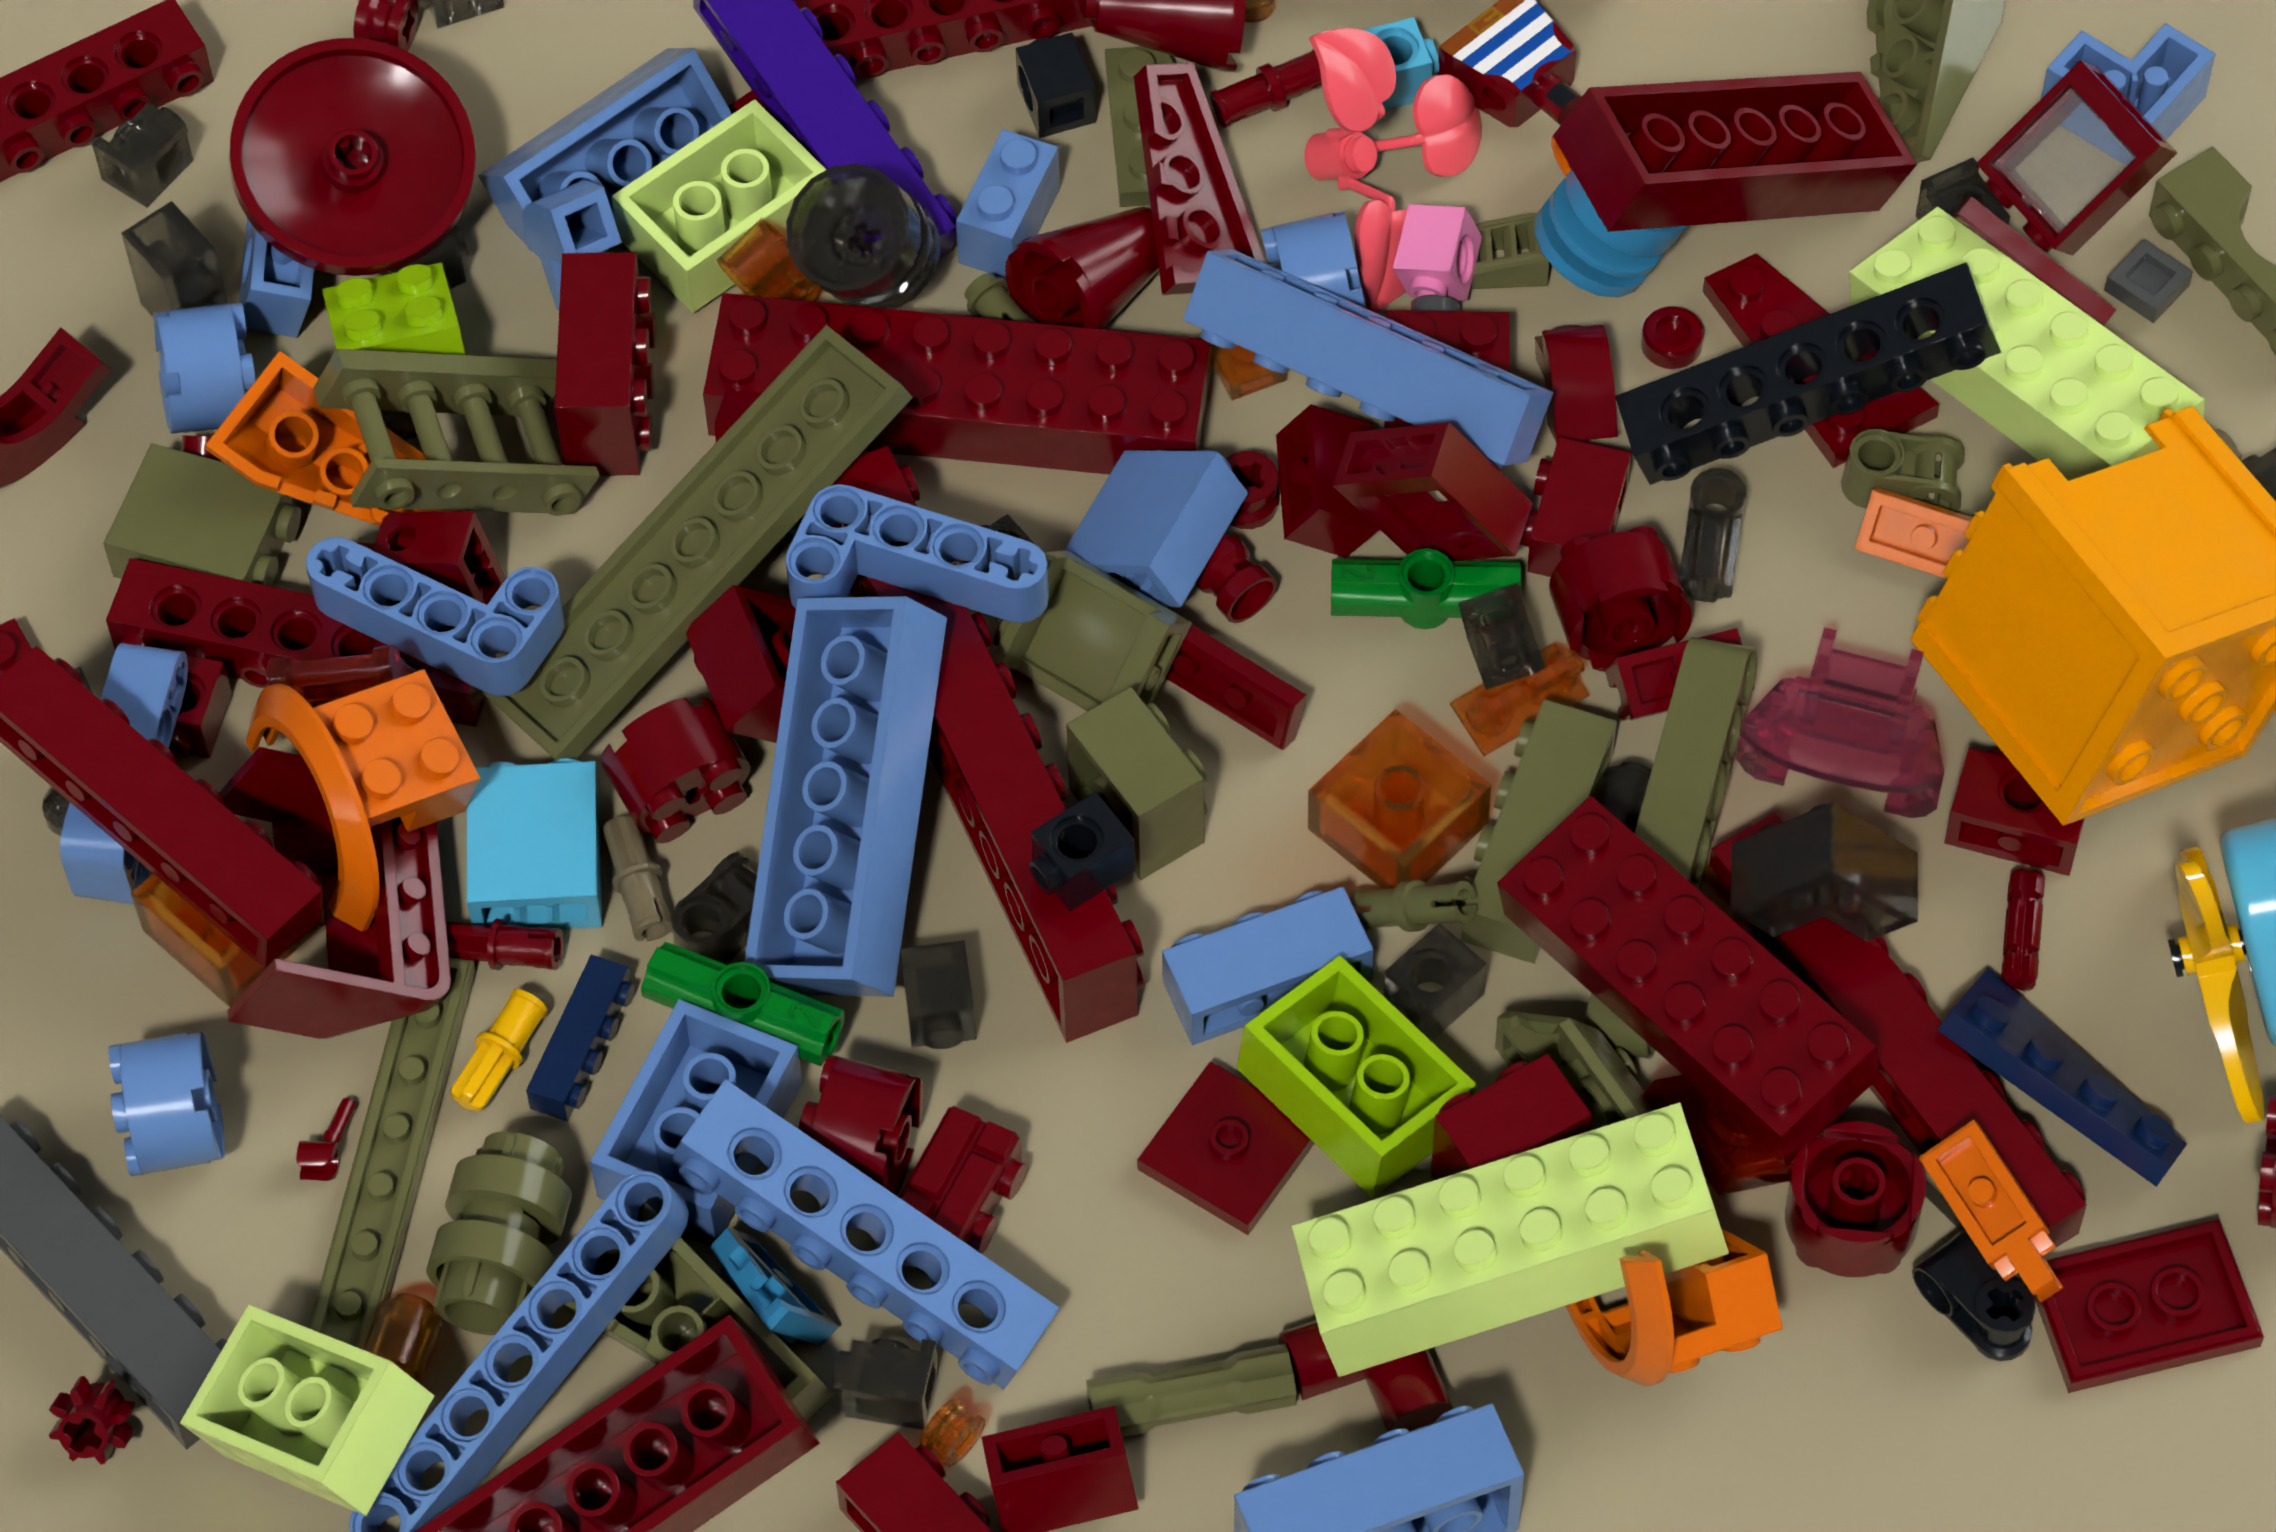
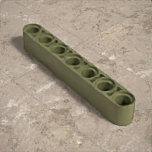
M1692 637L1689 639L1683 653L1635 834L1699 890L1754 687L1757 671V650L1754 647ZM1591 993L1584 1024L1600 1030L1613 1049L1621 1047L1628 1055L1651 1059L1656 1050Z

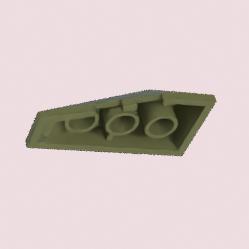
M1869 0L1866 12L1867 27L1876 35L1877 53L1870 57L1871 74L1879 78L1880 97L1878 101L1916 163L1931 160L2002 21L2006 0Z

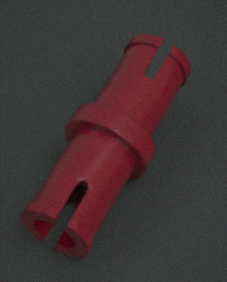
M1312 49L1311 52L1275 67L1266 63L1256 68V75L1220 90L1211 91L1209 96L1210 102L1221 126L1226 128L1234 122L1267 108H1271L1272 111L1276 112L1287 106V100L1322 86L1316 53Z

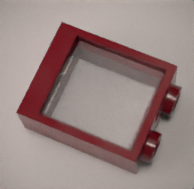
M2080 60L1976 164L1989 177L1983 185L1990 195L2008 210L2014 205L2028 220L2023 226V230L2037 246L2047 253L2053 248L2054 250L2074 255L2177 154V151L2099 67Z

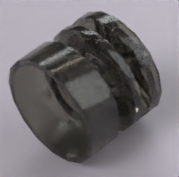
M860 164L833 166L811 178L794 198L786 221L787 247L796 267L814 284L831 293L845 305L897 309L914 300L932 280L940 257L939 230L930 211L913 195L897 185L884 173ZM877 235L881 240L873 242V237ZM872 248L873 254L869 256L865 254V251Z

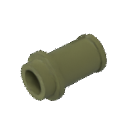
M992 273L983 274L976 278L965 291L964 296L968 301L967 310L973 316L1035 323L1008 293L1007 281L1002 277L996 278Z

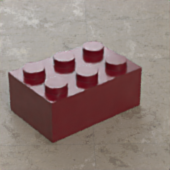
M636 252L562 253L554 406L564 465L596 466L600 476L640 475L641 451L652 450L651 414H647V400L654 399L653 363H649V349L656 348L655 312H651L650 277L639 276Z

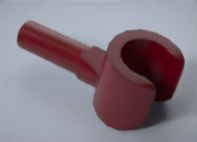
M349 1098L341 1100L327 1130L324 1132L322 1141L299 1142L296 1162L298 1166H301L300 1180L329 1181L336 1178L339 1168L341 1137L357 1107L353 1100Z

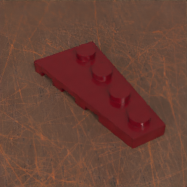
M1194 63L1145 65L1133 77L1162 295L1193 293L1207 251L1234 249L1265 264L1266 262Z
M1756 253L1704 278L1703 293L1743 347L1830 314ZM1877 352L1863 356L1858 362L1873 358ZM1811 375L1805 378L1800 384L1809 383L1813 381L1818 375ZM1919 387L1913 391L1896 392L1869 402L1857 412L1846 415L1837 414L1808 425L1805 431L1832 468H1835L1846 462L1851 442L1860 432L1867 429H1882L1905 434L1937 418L1940 404Z

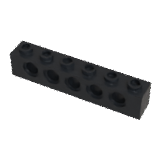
M1966 262L1629 390L1615 397L1633 456L1647 481L1652 485L1662 480H1677L1687 475L1691 469L1718 459L1738 457L1744 454L1750 447L1776 437L1796 435L1805 430L1808 425L1837 414L1846 415L1857 412L1867 403L1890 394L1913 391L1921 387L1927 380L1951 371L1974 368L1986 358L2001 353L1981 293ZM1936 330L1930 337L1918 339L1923 333ZM1877 352L1873 358L1858 362L1863 356ZM1811 375H1818L1813 381L1800 384L1805 378ZM1759 397L1753 404L1741 407L1747 400ZM1701 419L1693 427L1683 429L1689 422Z

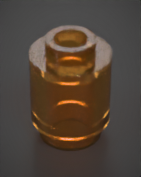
M408 1293L398 1294L395 1299L380 1301L362 1350L390 1360L421 1385L443 1322L433 1312L434 1306L426 1299Z

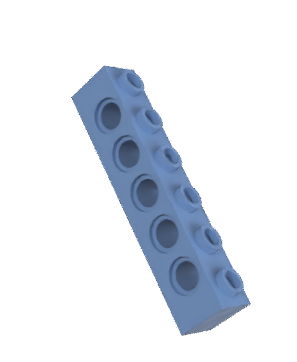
M726 1079L682 1138L670 1161L680 1168V1176L690 1186L705 1194H712L714 1191L735 1206L736 1214L747 1225L761 1232H768L769 1230L791 1244V1251L801 1262L816 1270H824L826 1268L847 1282L846 1287L848 1291L858 1301L871 1308L878 1309L882 1306L903 1321L902 1326L911 1337L930 1347L939 1345L959 1359L958 1364L968 1376L982 1384L991 1385L994 1383L1004 1390L1060 1309L1050 1300ZM738 1153L755 1155L763 1163L765 1172L759 1175L745 1173L737 1166L734 1155ZM793 1191L809 1192L818 1200L821 1211L806 1213L799 1210L793 1204L790 1193ZM857 1228L868 1232L875 1241L876 1249L873 1251L856 1249L848 1241L846 1230ZM914 1266L922 1269L930 1278L931 1288L920 1290L910 1286L903 1277L902 1268ZM970 1304L979 1308L986 1317L987 1327L974 1328L967 1325L959 1315L958 1306Z

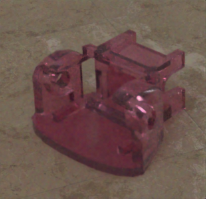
M1824 627L1810 678L1797 675L1795 679L1784 678L1780 680L1742 721L1737 761L1746 773L1757 780L1784 786L1788 771L1791 769L1815 778L1846 786L1888 792L1884 812L1908 818L1927 816L1937 809L1944 767L1935 719L1932 715L1923 711L1922 706L1914 705L1917 691L1916 685L1921 671L1924 652L1912 649L1907 667L1834 649L1837 630Z

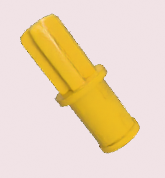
M513 989L509 995V1000L488 1032H480L474 1040L477 1049L450 1091L451 1097L462 1108L477 1112L484 1110L510 1069H517L521 1065L523 1059L520 1053L548 1011L545 1004L533 994L524 990Z

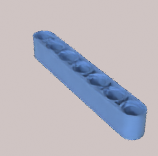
M638 1171L629 1174L619 1182L411 1437L367 1516L355 1511L352 1512L349 1523L350 1532H378L382 1523L393 1516L400 1517L399 1532H416L476 1489L684 1232L689 1215L686 1202L661 1176L651 1171ZM662 1196L663 1207L659 1214L652 1220L639 1222L638 1213L642 1204L649 1198ZM619 1249L620 1256L616 1267L607 1274L596 1275L595 1266L599 1257L606 1251ZM575 1302L576 1313L572 1321L565 1327L553 1329L552 1317L555 1311L565 1303ZM532 1355V1368L528 1375L520 1381L509 1382V1369L512 1364L520 1357ZM488 1409L489 1416L485 1428L476 1435L466 1436L465 1426L470 1415L477 1410ZM444 1462L445 1470L441 1482L432 1489L422 1490V1476L426 1469L432 1464Z

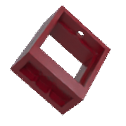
M1450 422L1350 432L1332 484L1338 492L1406 555L1418 549L1428 548L1440 551L1450 561L1516 556L1533 504L1522 491ZM1427 491H1439L1449 501L1437 502Z

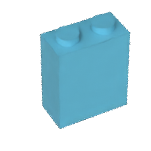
M562 758L558 761L554 760L549 764L516 765L510 762H495L486 767H477L476 770L481 779L467 806V907L471 924L491 926L493 921L498 918L506 920L508 925L528 928L572 929L603 927L601 790L596 762H581L576 759Z

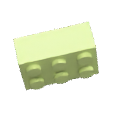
M755 99L612 195L615 221L621 242L631 252H636L637 258L692 313L834 217L830 172Z
M248 1304L180 1424L229 1459L367 1516L433 1400L434 1395L390 1360Z

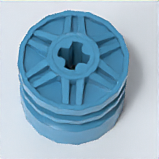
M1570 170L1567 178L1561 181L1535 215L1534 233L1542 253L1563 277L1575 286L1595 295L1619 298L1637 290L1646 276L1657 265L1663 253H1666L1687 226L1608 232L1576 175Z

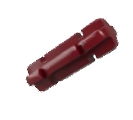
M2017 869L2011 873L2008 883V909H2006L2003 945L2004 960L2002 963L2001 979L2013 990L2018 989L2024 992L2032 990L2036 986V979L2038 978V951H2040L2043 914L2042 897H2044L2045 878L2037 870Z

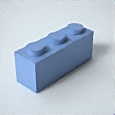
M1343 886L1328 892L1311 891L1298 897L1289 906L1266 914L1262 912L1249 913L1237 919L1230 927L1205 936L1203 934H1191L1179 939L1171 948L1162 951L1163 984L1191 1045H1195L1244 1027L1245 1024L1339 955L1368 982L1372 981L1374 949Z

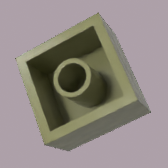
M1130 686L1066 724L1069 789L1079 802L1097 792L1134 837V873L1140 881L1204 843V815L1207 814V807L1204 802V783L1207 782L1206 772L1198 757L1190 749L1187 748L1182 751L1170 737L1169 724L1161 710L1154 703L1145 705Z

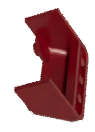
M259 747L222 788L219 794L224 800L225 807L235 815L272 822L273 841L276 850L290 862L294 860L305 864L314 874L322 876L329 969L274 959L227 1010L228 1021L317 1039H328L430 1010L447 993L451 983L437 822L407 832L400 817L370 827L379 871V902L369 929L361 932L334 917L328 906L338 879L337 849L324 800L310 769L300 755Z

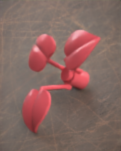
M1354 28L1332 29L1311 36L1309 40L1319 62L1322 88L1328 109L1340 128H1330L1326 132L1312 135L1306 144L1304 159L1306 168L1314 179L1318 181L1338 180L1337 187L1339 190H1352L1372 199L1362 205L1357 215L1354 239L1357 269L1366 309L1377 312L1406 292L1393 270V265L1407 210H1395V200L1391 195L1357 181V179L1364 177L1374 168L1377 161V152L1413 147L1420 144L1422 146L1423 163L1430 174L1438 177L1460 174L1472 163L1479 149L1482 131L1479 110L1475 106L1476 100L1463 82L1451 75H1436L1426 79L1419 86L1414 97L1412 114L1419 133L1373 141L1360 131L1368 130L1377 120L1385 115L1382 102L1392 95L1396 86V71L1392 55L1386 44L1370 32Z

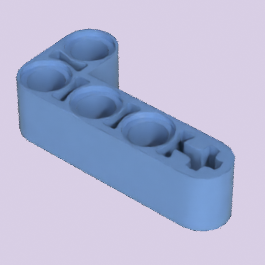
M837 484L827 486L815 495L792 540L785 560L789 595L795 609L798 598L847 597L858 574L1009 622L1024 623L1036 619L1045 611L1049 600L1047 560L1044 552L1037 545L849 485ZM841 523L849 524L847 527L842 528L832 527L833 525ZM897 542L909 543L905 546L900 547L891 546V544ZM959 560H961V561H968L967 564H963V565H952V564H950V563H952V562H954V561H959ZM815 574L826 575L823 578L818 579L807 578L810 575Z
M341 537L324 539L314 545L306 557V569L314 601L318 609L326 616L495 696H508L520 691L532 678L560 638L565 627L558 583L554 575L546 569L539 567H523L514 571L505 579L491 601L486 605L349 539ZM392 601H400V603L393 606H383ZM532 605L542 606L536 610H525V608ZM444 627H455L447 632H437V630ZM497 653H509L502 658H491L492 655Z
M120 643L113 655L100 700L107 698L116 703L128 717L131 727L148 741L152 738L156 739L169 749L187 684L188 660L184 651ZM69 803L61 832L60 856L74 896L134 905L141 904L147 891L150 870L73 804Z

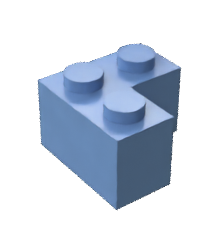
M2167 23L2132 60L2081 30L2047 67L2041 99L2082 60L2099 67L2164 139L2167 140L2206 97L2216 53ZM2086 102L2062 124L2066 129L2126 166L2136 158L2130 149Z

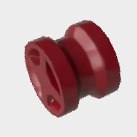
M359 0L354 18V38L384 42L408 52L415 37L418 23L417 0Z
M1241 451L1231 454L1226 460L1230 463L1232 472L1241 484L1252 483L1254 485L1244 487L1248 494L1230 525L1239 529L1262 527L1273 519L1278 510L1279 472L1275 463L1259 452Z

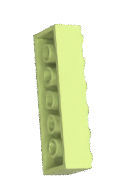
M1938 206L1849 271L1850 306L1967 262L1981 293L2001 353L1986 358L1974 368L1954 370L1930 380L2038 461L2049 458L2068 481L2159 450L2160 447L2144 428L2147 424L2158 421L2164 410L2171 408L2175 412L2193 406L2204 418V398ZM1936 330L1927 331L1920 335L1918 339L1928 338Z
M1680 1102L1292 1225L1319 1332L1338 1377L1623 1288L1625 1284L1619 1258L1639 1256L1638 1252L1642 1250L1661 1259L1664 1274L1729 1254Z

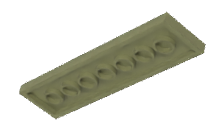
M825 325L562 607L565 623L563 632L529 682L520 691L508 696H495L483 692V694L556 761L562 758L577 759L688 640L686 632L690 624L732 585L738 586L806 513L815 495L825 487L831 486L913 397L898 381L829 326Z

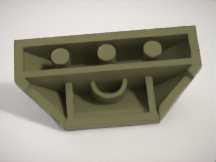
M1508 1011L1497 1017L1495 1048L1506 1064L1511 1066L1520 1061H1526L1529 1064L1548 1053L1591 1112L1590 1131L1666 1107L1657 1097L1649 1099L1637 1082V1070L1629 1055L1621 1047L1613 1049L1600 1030L1567 1017Z

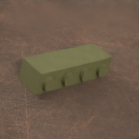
M1546 699L1542 702L1535 722L1527 719L1524 720L1514 752L1515 756L1521 757L1516 773L1505 771L1497 790L1494 808L1501 810L1495 826L1485 824L1480 833L1474 860L1481 862L1475 879L1466 876L1463 881L1469 882L1473 886L1477 898L1455 901V906L1477 905V911L1472 921L1462 924V942L1535 964L1541 947L1504 915L1497 882L1590 795L1597 799L1614 753L1616 720Z

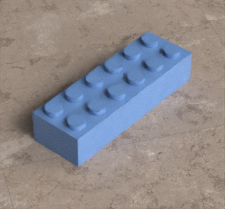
M906 596L797 599L744 962L761 968L769 978V982L800 994L894 997L947 617Z

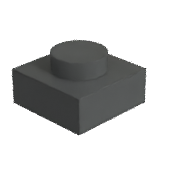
M2143 239L2109 274L2104 291L2154 324L2190 286L2193 271Z

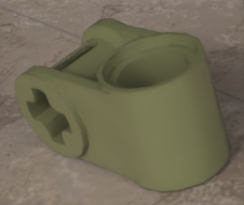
M1867 429L1860 432L1851 442L1841 480L1842 492L1854 505L1867 509L1872 490L1875 487H1879L1957 512L1961 507V492L1956 488L1957 470L1964 464V448L1959 442L1943 436L1925 437L1889 432L1882 429ZM1937 454H1940L1942 457L1940 462L1935 461ZM1866 467H1873L1879 469L1880 471H1874ZM1929 493H1934L1933 500L1928 498Z

